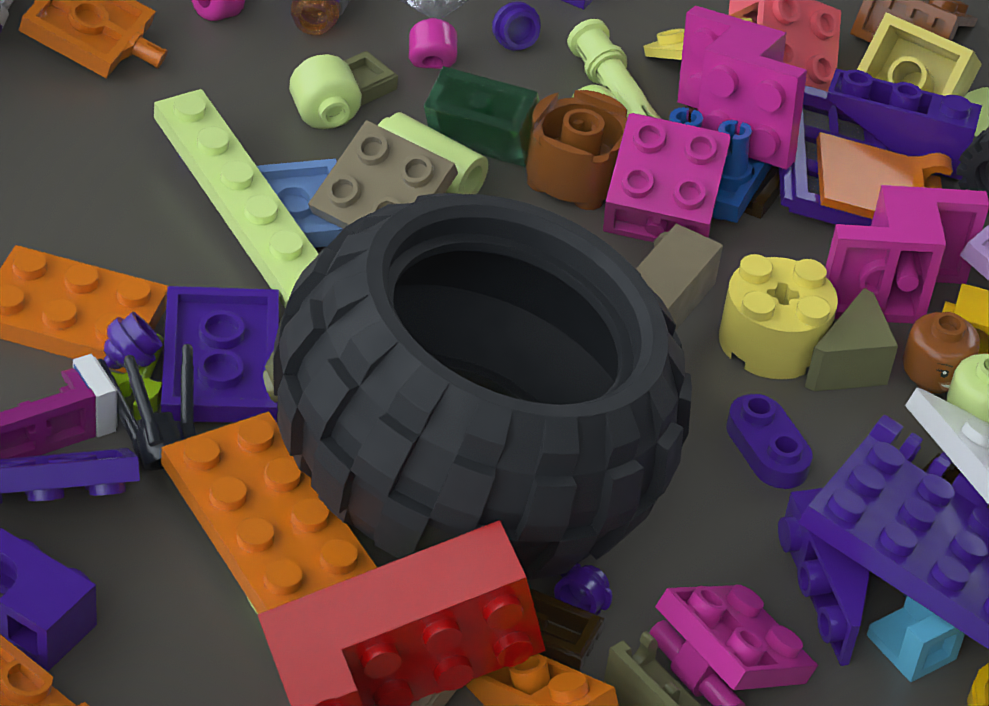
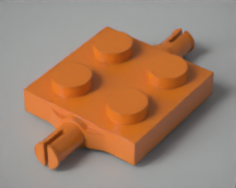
M33 0V5L22 16L18 30L106 79L122 60L132 55L158 69L168 53L167 49H163L143 38L144 33L152 25L156 11L136 0Z

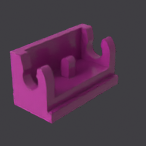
M74 368L61 371L62 377L68 385L59 388L58 394L33 402L28 400L17 404L15 408L0 412V459L38 456L96 437V396L91 388L88 389Z

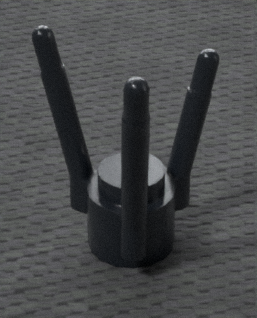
M185 344L182 347L180 422L174 421L173 413L171 412L153 413L135 357L127 355L124 358V364L141 416L138 426L106 362L103 359H97L117 389V413L132 441L138 461L143 462L145 470L164 469L161 464V447L197 435L194 427L193 347L190 344Z

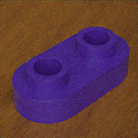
M747 394L735 399L730 406L726 423L727 433L756 476L765 484L780 489H791L803 484L809 474L813 453L784 409L775 400L762 394Z

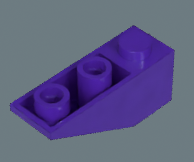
M836 68L826 99L892 152L914 157L932 153H942L949 156L952 160L953 168L951 176L942 173L935 174L958 180L962 179L963 176L956 175V168L961 163L958 160L961 154L973 142L982 105L971 103L968 99L959 95L943 96L921 90L918 86L911 83H892L873 78L864 71H845Z
M823 488L794 491L790 493L785 517H781L778 522L780 545L784 552L791 553L797 567L800 590L805 597H810L818 614L817 622L821 638L825 643L831 644L840 666L849 665L861 626L870 571L798 524L807 506Z

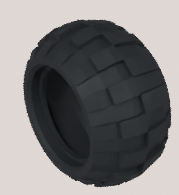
M438 193L417 196L413 203L388 204L346 226L303 270L296 281L277 331L273 355L274 395L278 396V428L289 455L294 457L299 470L312 478L311 487L319 495L318 498L343 523L355 526L363 534L375 541V546L401 559L500 520L527 580L567 573L575 564L581 562L590 554L596 560L613 549L648 517L657 499L665 493L681 462L682 446L689 435L692 395L691 374L685 373L684 351L675 331L676 324L663 300L647 285L641 277V273L621 254L595 234L556 213L525 202L480 194Z

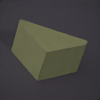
M864 288L814 347L805 383L806 388L815 392L888 384L898 344L873 292Z

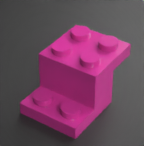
M695 5L686 12L677 102L697 108L702 113L703 123L701 128L718 131L719 125L722 122L736 120L738 121L737 135H739L742 122L747 123L752 129L749 158L787 170L796 159L807 75L806 69L783 63L787 32Z
M881 185L871 226L836 224L825 267L827 270L826 278L832 283L838 298L834 319H839L865 288L875 294L887 322L913 324L921 316L927 314L936 282L966 284L972 266L960 256V253L967 243L983 230L989 210L987 191Z

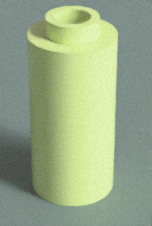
M402 112L386 117L378 124V126L455 163L458 174L445 193L477 194L482 187L488 172V159Z

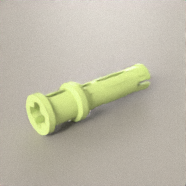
M588 19L575 26L568 36L567 43L571 52L575 56L581 57L584 61L585 73L592 82L600 84L611 91L616 100L627 109V118L629 114L635 113L661 119L627 71V56L621 47L612 44L609 39V29L605 23L599 19Z

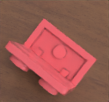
M730 0L729 16L740 19L752 18L753 23L787 32L783 63L806 69L805 85L828 92L838 63L841 10L816 0Z

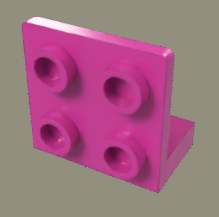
M629 114L606 198L603 231L654 243V240L662 232H669L677 223L709 238L713 210L730 144V135L645 115Z

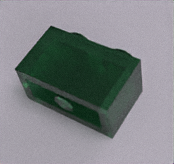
M443 66L423 106L428 127L481 155L523 167L526 166L532 115L536 105L539 103L538 92Z

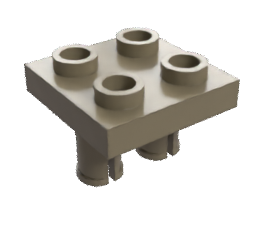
M366 120L308 205L314 215L344 229L357 219L373 213L388 204L413 203L417 196L445 193L457 176L458 171L455 163Z

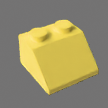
M886 12L857 70L864 71L873 78L892 83H911L918 86L921 90L935 94L964 97L969 91L982 64L973 50Z

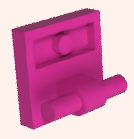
M736 584L731 586L667 588L655 606L667 620H662L655 624L649 633L657 640L659 649L671 660V671L696 697L704 696L712 706H745V703L732 690L806 684L819 666L802 649L803 642L790 629L779 625L763 609L764 603L762 599L745 586Z

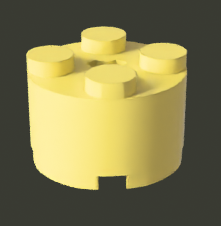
M758 254L745 256L741 260L740 267L733 273L730 279L720 324L719 342L725 354L731 359L733 352L737 357L745 361V370L760 377L793 379L804 375L807 367L810 366L814 347L832 327L837 309V293L832 283L826 278V268L820 262L812 259L796 261L781 257H764Z

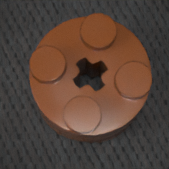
M575 90L574 97L558 99L559 92L548 95L536 105L532 115L526 160L527 183L531 189L537 192H545L557 199L574 202L581 209H598L607 198L627 122V109L616 99L590 90Z

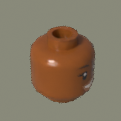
M934 312L921 316L913 323L902 358L904 371L918 387L927 392L937 394L948 392L954 371L960 362L979 353L981 342L978 332L971 323L952 312Z

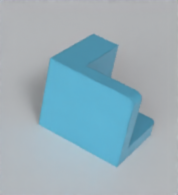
M907 596L903 608L871 623L867 636L910 682H913L956 660L965 633Z

